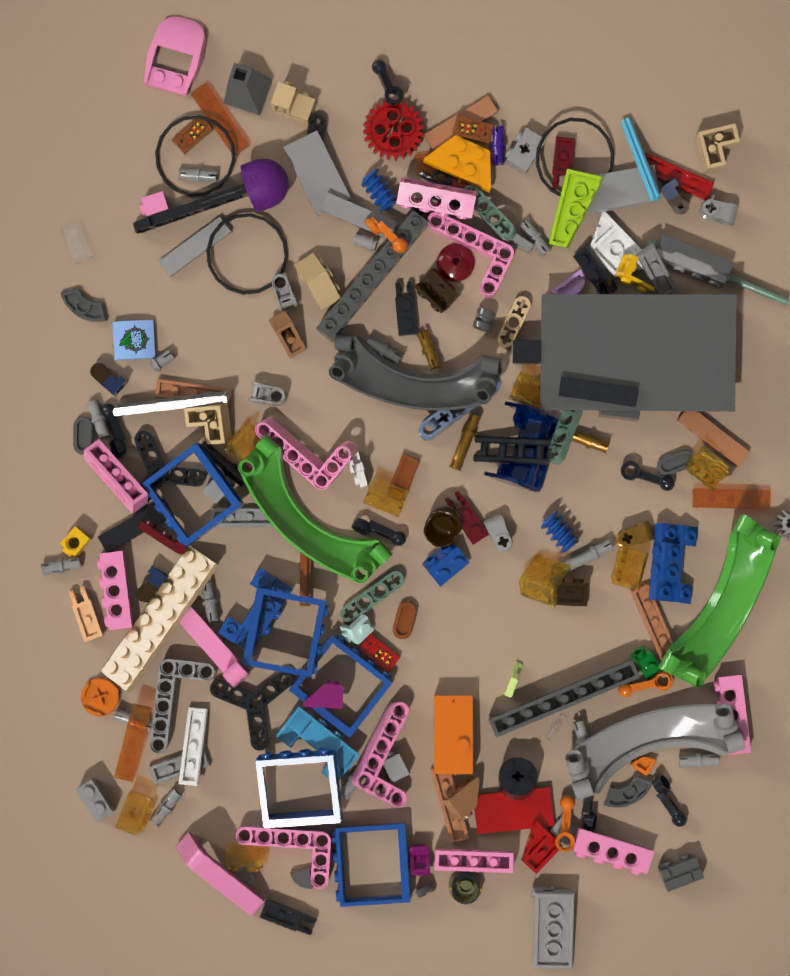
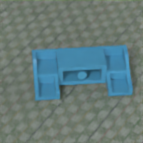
M299 706L275 737L279 738L289 748L300 737L317 751L320 748L335 749L340 780L360 754L342 740L344 736L337 730L332 732L328 729L329 724L322 718L317 720ZM327 764L321 773L330 779Z

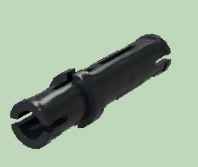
M205 440L202 446L215 464L224 472L226 477L229 476L242 487L245 482L237 465L227 460L211 444L207 445Z

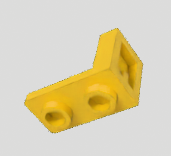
M633 254L623 255L615 276L621 278L620 281L626 285L632 284L636 286V290L639 292H654L655 287L631 275L637 267L638 257Z

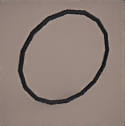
M201 115L185 116L171 123L161 134L155 150L156 168L163 181L175 192L190 197L208 195L221 188L230 177L235 163L234 143L228 131L216 120ZM202 119L214 123L225 133L231 145L232 161L228 174L217 186L206 192L190 193L177 189L165 178L160 168L159 149L162 140L173 126L184 120Z
M567 118L556 122L543 134L537 146L536 167L540 180L552 193L561 196V193L554 190L544 179L539 165L540 148L546 136L558 125L575 121L585 122L597 128L607 140L611 153L608 173L613 171L614 151L610 138L599 125L587 119Z
M252 213L233 215L220 222L210 235L206 249L208 267L215 280L229 291L243 295L261 293L272 287V282L259 290L242 291L229 287L218 278L211 265L210 248L213 238L224 224L235 218L253 217L265 221L277 231L283 242L284 261L279 274L284 273L288 260L286 241L279 228L265 217Z

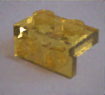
M520 372L509 399L544 414L545 410H540L541 380L530 374Z
M621 546L616 555V567L611 574L612 583L639 591L649 554Z
M226 842L223 865L231 871L247 868V872H259V869L264 867L265 846Z

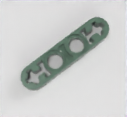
M467 185L464 189L477 191L474 211L501 239L505 241L512 240L516 235V229L513 224L479 188ZM481 203H488V207L485 210L481 211L478 209ZM493 215H499L500 218L497 222H490V218ZM502 225H504V227L510 231L508 234L506 232L504 233L503 229L501 228Z
M562 410L551 439V446L548 447L546 457L550 459L551 463L559 465L565 460L583 410H575L574 412ZM572 416V421L566 424L567 418ZM566 433V438L560 442V436Z
M398 571L389 573L345 605L340 612L341 618L346 622H352L361 614L366 613L403 585V574ZM392 575L400 576V584H392L390 587H392L393 590L389 591L387 585L383 583V581L387 580V582L389 583L390 581H392ZM379 585L386 589V593L382 597L375 594V588ZM362 597H368L370 600V605L367 608H362L359 605V600ZM356 602L357 607L362 612L358 614L356 610L352 614V619H350L349 617L345 618L344 615L346 614V612L344 610L347 608L348 610H352L354 608L352 604Z

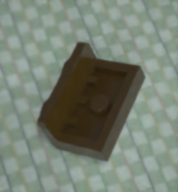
M435 268L431 269L423 280L415 286L418 295L423 299H427L431 303V307L440 313L447 311L461 295Z
M554 578L553 581L549 582L548 605L587 606L589 583H584V579H573V582H565V578Z

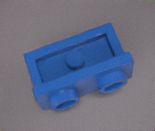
M453 543L447 547H440L436 553L428 556L422 565L441 587L470 562L458 546Z

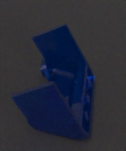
M505 402L506 406L516 410L513 415L514 425L520 428L518 437L552 439L559 421L557 418L528 405ZM515 445L512 456H517L518 445ZM526 445L525 457H536L537 446ZM544 446V458H547L546 453L549 446ZM504 463L497 469V474L485 471L484 475L502 483L539 492L543 487L549 465Z

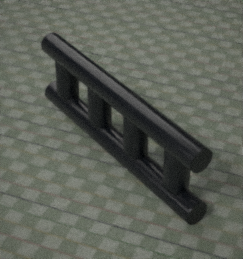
M475 436V443H481L480 454H474V462L549 465L550 463L549 458H544V446H551V439ZM489 443L499 444V455H488ZM507 444L518 445L517 456H506ZM526 445L537 446L536 457H525Z

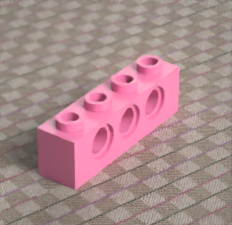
M402 177L396 204H400L401 207L407 209L416 207L423 212H430L431 210L443 216L452 214L457 215L456 217L459 219L472 218L477 191ZM419 192L423 197L415 199L412 194ZM439 196L442 201L435 203L431 198ZM456 199L460 202V205L452 206L450 201Z
M100 439L84 449V460L132 514L148 503V493Z
M125 551L99 554L100 558H97L98 569L102 571V577L99 578L105 595L102 597L103 608H106L107 615L104 616L105 626L109 627L110 631L133 628L134 620ZM114 566L117 569V575L110 577L108 570ZM116 585L119 587L120 593L114 597L111 595L110 590ZM115 605L122 607V613L118 616L113 613Z
M742 675L716 677L714 691L718 693L719 698L716 704H728L736 712L735 722L738 732L743 737L746 748L727 755L751 753ZM728 690L734 693L731 701L725 699V693Z
M577 827L574 837L575 846L572 849L575 852V856L585 859L586 856L594 857L593 861L604 864L605 861L610 862L614 868L623 870V867L631 869V873L640 876L642 873L648 874L654 854L653 850ZM594 841L597 842L598 848L595 851H589V844ZM611 847H615V856L608 857V849ZM634 853V861L627 863V854Z
M435 848L434 869L513 873L514 853L513 851Z

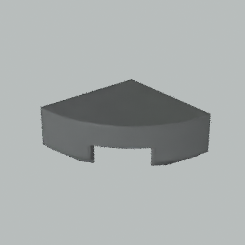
M310 868L290 872L293 881L297 885L306 889L313 888Z
M434 882L416 888L417 897L420 898L429 892H433L436 887Z

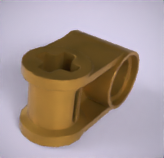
M649 521L618 533L616 536L618 546L628 548L655 539ZM624 534L630 537V540L627 542L622 541Z

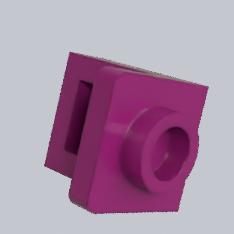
M417 844L409 847L411 876L430 875L429 846Z

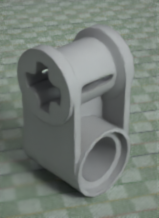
M709 199L701 205L699 213L704 219L733 226L738 206L733 203ZM711 206L710 209L713 211L709 213L706 207Z
M281 273L274 275L272 287L279 311L292 305L298 306L287 276ZM283 277L286 281L284 287H277L274 283L275 279Z
M252 382V395L248 401L272 406H282L285 404L287 396L281 388ZM280 392L282 394L281 400L278 402L273 401V395Z
M498 514L483 521L497 550L501 552L508 551L512 546V539L502 515ZM501 538L509 541L507 542V547L504 548L503 545H498Z

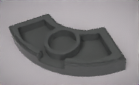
M79 288L61 292L64 303L76 316L91 322L107 321L102 302L87 300Z
M634 775L625 786L618 788L609 787L604 806L620 808L639 801L651 788L652 781Z

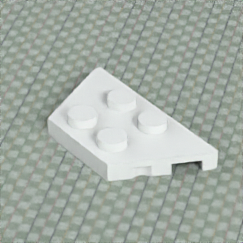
M602 212L590 246L609 273L616 278L615 274L623 255L633 254L637 256L636 253L642 249L606 212ZM639 259L637 260V267L634 272L643 269Z

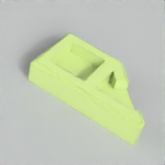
M515 663L504 692L505 696L510 698L513 696L523 667L522 663Z

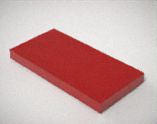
M550 787L536 788L528 798L518 801L509 799L503 792L478 794L477 807L475 808L477 834L531 829L535 820L543 827L554 826Z

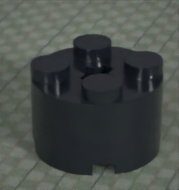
M515 757L506 760L499 770L498 784L500 790L512 800L518 801L528 798L536 789L537 770L533 763L525 758ZM516 776H520V782H516Z

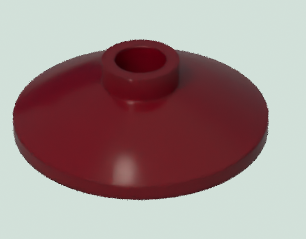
M461 244L448 245L438 255V271L449 281H463L474 270V256L467 247ZM457 258L459 259L460 263L458 265L453 264L452 260Z

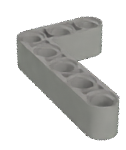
M165 659L160 663L149 744L152 752L160 754L168 749L177 678L209 681L216 676L214 665L177 659ZM167 662H171L174 666L171 673H167L164 670V665ZM186 664L191 665L193 668V672L190 675H186L183 672V667ZM206 666L212 670V674L208 678L202 674V670ZM165 681L171 684L169 692L162 690V683ZM163 700L169 704L167 711H162L159 708V704ZM159 720L166 722V729L164 731L157 728ZM157 739L164 742L162 750H158L154 746Z

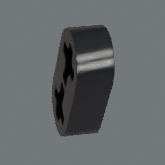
M316 114L309 119L307 135L315 131V125L312 122L314 123L316 119H319L322 125L318 126V133L324 143L326 122L323 116Z

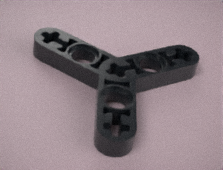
M143 430L137 432L134 437L135 444L148 471V474L140 483L141 486L144 481L154 475V472L165 466L152 436ZM142 434L145 437L148 436L146 440L147 445L150 446L152 444L153 448H147L143 452L142 448H145L142 442L139 443L138 441L141 439L140 435ZM150 451L156 454V459L153 462L146 460V454ZM175 467L169 472V481H166L167 477L163 476L153 483L152 486L156 492L163 484L200 487L205 483L206 478L201 470ZM175 471L182 472L183 478L181 481L176 482L173 480L172 475ZM186 471H189V476H195L196 473H199L202 480H198V483H195L193 479H188V483H185L187 478ZM148 498V503L144 505L142 508H140L138 511H136L134 514H138L141 511H143L149 504V502L152 500V498Z
M280 672L254 693L239 687H232L229 683L218 680L211 684L210 693L218 699L246 709L251 745L255 750L261 751L268 746L269 742L264 707L293 684L294 677L292 674ZM281 675H289V684L283 683L279 687L282 690L279 691L278 687L272 682L276 680L278 683L282 680ZM220 683L225 690H228V686L231 687L228 699L224 698L226 693L220 692L216 694L214 686H218ZM267 686L274 687L275 695L273 697L265 695L264 690ZM236 690L242 694V699L239 702H235L231 698V694ZM261 692L262 697L266 699L267 702L264 703L263 700H261L258 703L259 707L257 709L256 707L251 708L250 700L252 698L254 700H257L260 697L257 694ZM259 717L262 719L263 724L260 728L252 726L253 718ZM264 729V734L260 733L262 740L265 739V743L262 744V747H259L258 744L254 743L258 739L257 734L253 735L252 731Z

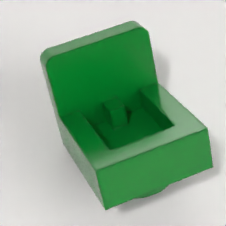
M645 645L637 648L629 656L647 680L661 670L658 668L660 664Z

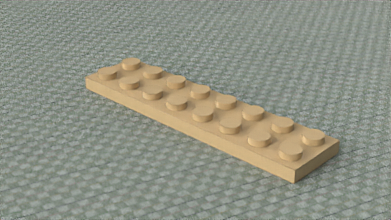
M188 546L187 551L169 573L168 579L148 603L134 623L133 628L127 633L101 671L129 693L133 690L219 566L192 546Z

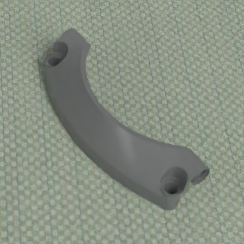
M338 333L335 337L334 348L339 351L334 356L335 362L329 369V375L332 379L355 391L389 404L419 410H455L487 404L491 400L501 377L503 359L480 355L473 363L460 370L445 374H424L393 364L379 355L360 336Z

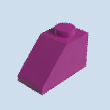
M328 681V684L322 685L303 703V707L342 709L344 685H340V681Z

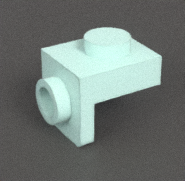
M361 614L349 626L344 624L340 626L343 638L347 642L358 645L374 631L367 615Z

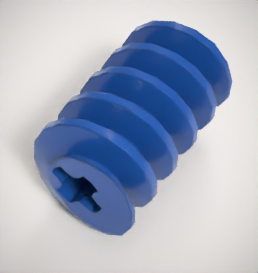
M377 168L362 179L361 186L362 188L367 187L366 193H372L370 199L375 200V206L381 205L379 211L384 212L397 203V200H394L397 193L390 194L392 187H385L388 181L381 182L383 174L377 176L376 174L379 171Z
M556 510L542 521L541 529L548 528L546 535L553 534L550 540H558L555 546H563L560 553H564L579 542L575 541L578 535H570L573 529H565L568 522L561 523L563 516L556 517L558 510Z

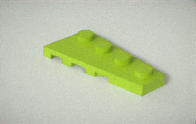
M567 169L549 244L569 248L604 177Z

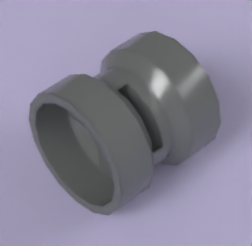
M478 308L476 313L477 319L474 320L472 327L484 332H490L492 328L491 322L494 320L496 313Z

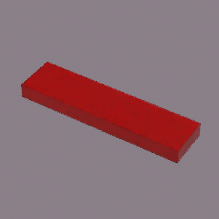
M644 153L648 164L655 166L657 180L665 183L676 177L679 181V185L676 186L677 189L704 201L708 199L714 182L651 154Z

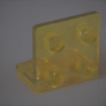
M537 554L519 579L521 595L555 607L558 603L557 588L570 571V565Z

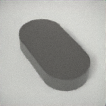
M81 416L75 420L73 425V447L77 453L84 455V449L93 443V424L88 417Z
M680 450L660 459L657 463V471L662 476H670L692 466L694 456L689 450Z

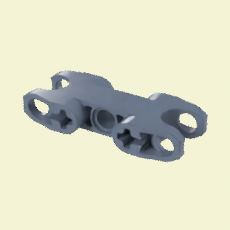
M500 380L497 383V389L493 396H495L499 391V388L501 386ZM481 405L465 408V411L462 413H457L455 410H439L421 423L418 434L423 441L432 440ZM441 416L443 418L447 417L446 423L445 421H440ZM430 426L433 428V433L425 434L423 428Z

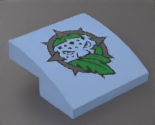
M153 320L112 322L114 360L155 358Z

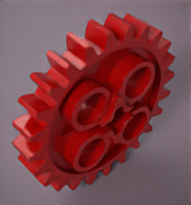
M383 100L382 107L376 104V111L370 109L372 116L366 115V120L369 122H364L363 126L368 129L363 130V134L368 135L364 140L365 142H370L368 144L369 149L374 147L373 154L380 152V158L387 155V161L390 160L391 156H394V160L397 161L398 156H401L404 160L405 153L412 156L411 149L417 151L415 144H422L419 138L424 137V133L419 131L424 130V126L419 125L423 122V119L417 118L419 111L413 113L414 106L407 108V101L403 105L392 106ZM395 113L398 118L392 121L387 116ZM405 117V120L397 126L401 118ZM409 125L412 131L405 133L402 127ZM397 126V133L393 131L390 134V128L394 129ZM382 127L385 129V133L378 135L375 130ZM390 134L387 141L383 143L382 140ZM396 139L400 144L397 147H392L389 144L390 141Z

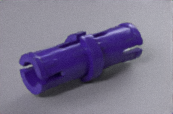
M498 125V128L497 126L493 127V142L491 143V148L493 149L492 165L499 166V163L504 165V149L506 148V143L504 142L505 127Z

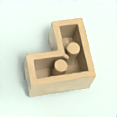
M286 81L283 83L278 82L271 101L273 113L308 124L316 105V101L311 94L305 92L302 94L297 93L294 85Z
M735 123L701 131L696 135L695 139L704 174L722 170L726 166L723 150L737 147L740 142Z
M314 253L294 264L301 279L308 287L321 310L341 298L338 293L340 288L335 280L331 281L330 278L333 275L321 257L317 259Z
M228 403L184 408L186 427L204 426L207 445L223 444L232 439Z

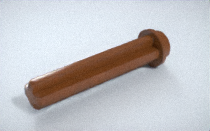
M301 552L300 596L311 598L312 560ZM300 602V606H310V605H311V604H308V603H302V602Z

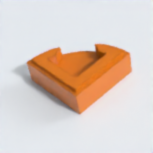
M640 757L634 760L630 766L647 776L657 760L652 757Z

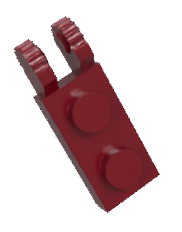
M556 137L552 169V188L554 190L558 187V176H566L567 169L572 170L575 138Z
M457 491L455 496L462 504V507L457 509L462 521V530L472 545L488 536L489 533L469 503H466L460 492ZM446 498L445 501L449 507L455 508L452 500Z
M146 520L145 523L140 521L137 525L140 530L180 555L187 551L185 544L182 545L178 540L172 541L171 538L173 536L165 531L158 532L155 530L156 525Z

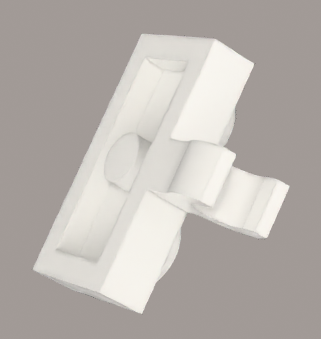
M357 449V454L350 461L349 468L351 474L356 473L353 474L355 484L360 485L362 489L368 487L364 474V464L361 462Z

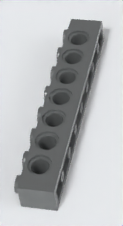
M414 210L394 233L398 238H403L407 241V250L403 253L395 252L392 243L388 240L316 327L320 334L330 342L335 340L336 335L345 328L428 227V221Z
M628 660L488 718L497 738L640 678L633 660Z

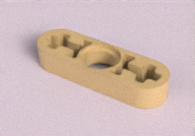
M520 296L515 299L498 334L497 343L503 349H508L513 345V340L516 339L529 312L531 303L527 297ZM524 301L527 308H523L520 315L516 314L519 308L517 302L521 303ZM512 317L519 320V326L516 328H512L508 324V320ZM505 327L509 331L516 332L515 335H513L512 333L510 334V343H502L503 340L500 339L501 336L505 337L507 334V331L504 330Z

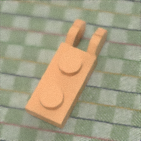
M81 586L80 591L84 602L78 603L74 590H70L69 595L83 640L87 642L104 635L86 587Z

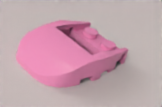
M169 17L160 23L147 53L144 85L186 97L189 96L188 89L191 83H195L198 71L204 61L203 55L206 48V33L200 24L182 17ZM157 46L192 55L193 59L188 76L152 66Z

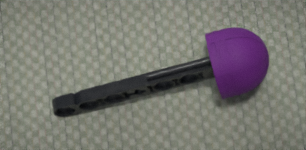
M257 159L241 165L244 184L138 220L133 223L135 233L147 232L249 196L256 212L272 208L281 203L288 192L289 180L287 173L280 164L270 159Z

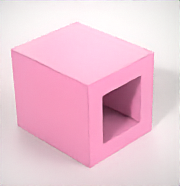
M163 191L142 197L143 204H139L142 215L147 217L169 210Z

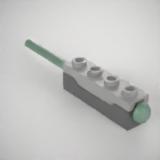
M665 234L661 236L658 244L656 239L648 243V245L651 243L655 245L664 265L672 266L673 270L684 273L685 271L690 273L692 278L709 281L708 284L717 288L719 286L723 287L726 282H731L783 305H787L789 302V298L731 275L730 271L734 263Z

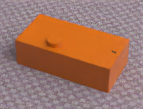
M434 696V774H473V696Z

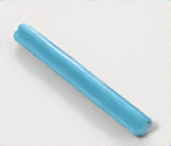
M629 117L622 119V128L651 201L660 199V192L632 120Z

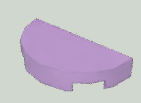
M582 269L551 290V293L579 294L585 284V275Z

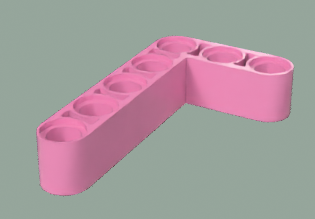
M438 212L431 213L428 217V228L432 232L492 259L481 283L480 293L485 298L494 297L513 259V248L509 244L451 217L440 215ZM438 218L441 220V224L433 226L431 220ZM456 226L459 231L456 234H451L448 228ZM468 234H473L476 240L468 242L465 237ZM485 242H490L493 248L485 250L482 245ZM507 250L510 253V257L502 258L500 252ZM499 267L502 270V274L494 275L492 269ZM491 284L494 287V291L488 293L484 290V286Z
M266 418L257 424L255 432L260 439L267 434L282 448L283 459L320 490L326 489L331 485L357 454L355 443L346 441L323 463L275 419ZM264 425L269 428V432L265 429ZM278 438H281L284 444H281ZM343 448L349 452V455L344 453ZM293 450L297 452L298 457L293 454ZM332 462L337 464L338 469L333 466ZM307 463L312 466V469L307 466ZM321 476H324L327 482L323 481Z
M191 606L179 623L223 671L222 675L232 687H237L251 672L245 665H242L238 657Z
M397 701L388 704L351 779L353 785L388 805L401 807L407 799L405 792L377 777L409 713L408 706L403 702ZM396 706L400 707L399 715L395 714ZM388 723H391L392 729L388 733L386 731V725ZM380 740H382L383 747L381 750L377 748V744ZM373 757L375 763L370 768L368 762ZM365 775L366 781L361 785L360 777ZM381 784L382 791L378 794L376 787ZM397 793L398 800L393 802L392 797Z
M245 825L236 832V840L243 845L313 849L311 883L317 889H322L328 884L332 839L327 831L280 827L264 828V826ZM242 830L249 831L250 839L243 840L240 837V832ZM260 832H268L270 835L269 840L262 841L259 838ZM282 832L287 833L289 841L281 842L278 837L279 834ZM306 834L309 840L307 843L302 844L298 841V836ZM325 835L328 838L327 844L320 845L317 837ZM322 854L326 857L327 862L325 864H318L316 857ZM317 874H322L325 877L323 884L316 883L315 876Z
M190 832L175 846L185 864L192 871L253 917L264 905L265 900L256 891L212 858L201 842Z

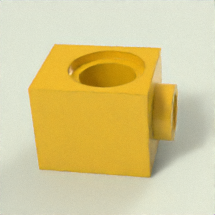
M75 526L60 544L64 547L62 551L69 557L72 555L78 557L92 539ZM73 538H78L79 546L73 549L70 542Z

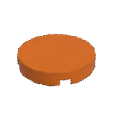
M93 679L86 683L82 689V705L92 715H108L119 704V689L109 679Z

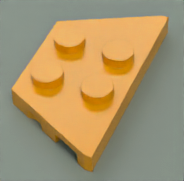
M457 135L453 136L423 160V163L488 193L491 191L490 150Z

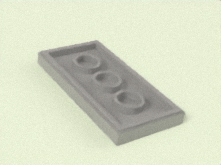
M317 130L283 147L317 216L325 213L320 209L327 192L347 201L351 200Z
M649 165L656 185L658 187L655 166ZM638 168L599 174L597 176L604 177V180L586 215L661 202V197L655 201L650 200Z
M535 891L533 968L572 969L575 895L573 891Z

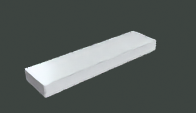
M188 707L179 785L199 787L208 709Z

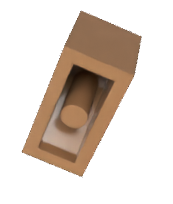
M285 311L269 319L289 358L306 350Z
M478 776L470 777L442 800L455 820H466L477 807L480 782Z

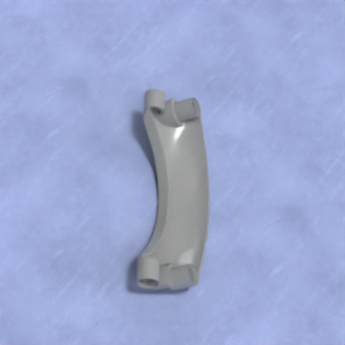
M694 704L668 707L633 716L596 733L569 751L565 756L576 799L580 800L599 794L607 781L620 768L633 759L652 751L672 747H691L704 749L719 755H727L746 749L743 737L738 732L732 707L728 704Z

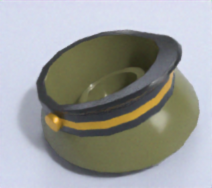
M472 871L454 872L448 883L450 895L458 903H473L478 899L482 891L480 876Z

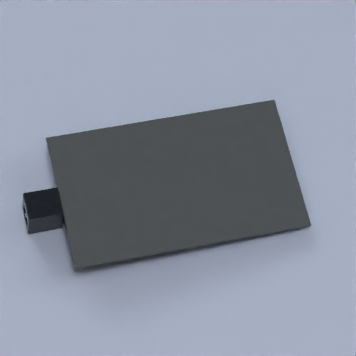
M542 294L541 340H513V364L541 365L540 410L735 412L737 295ZM561 376L637 387L636 407L558 396Z

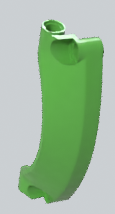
M267 434L256 444L255 449L239 463V472L249 492L269 522L292 546L324 568L357 583H364L393 554L376 538L362 539L344 536L325 528L309 516L294 497L287 482L282 448ZM247 462L252 465L253 469L247 466ZM359 569H362L366 575L361 574Z
M744 514L740 515L729 536L725 564L710 600L692 626L669 646L658 667L659 669L672 676L675 675L697 688L704 684L705 680L724 657L749 617L769 573L781 540L780 535L767 530Z

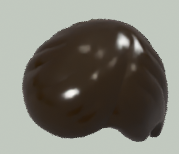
M441 506L432 510L423 530L428 542L436 547L452 545L462 530L459 512L449 506Z

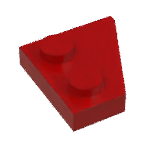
M535 820L521 860L537 874L559 849L555 845V838Z

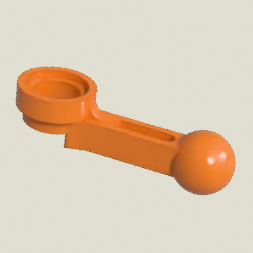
M374 217L367 218L364 221L376 236L379 233H383L392 243L395 252L403 253L407 250V241L403 238H398L383 221L378 223Z
M661 671L651 680L635 684L626 683L619 686L618 693L622 697H629L635 691L652 687L663 691L668 690L673 686L674 678L669 673ZM661 675H665L669 680L665 687L658 683Z
M564 795L560 799V806L562 807L561 831L556 836L555 845L560 851L569 852L575 846V839L569 832L571 809L575 806V799L571 795ZM563 836H567L570 840V844L565 848L561 847L559 843Z

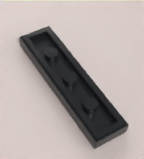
M561 376L558 396L636 407L638 388Z
M162 499V500L164 501V503L166 504V506H167V507L169 508V510L171 511V513L173 514V512H172V510L170 509V507H169L168 503L166 502V500H165V499ZM152 505L98 536V539L106 553L112 552L145 533L137 526L140 521L145 523L148 520L157 526L166 520L163 513L160 514Z

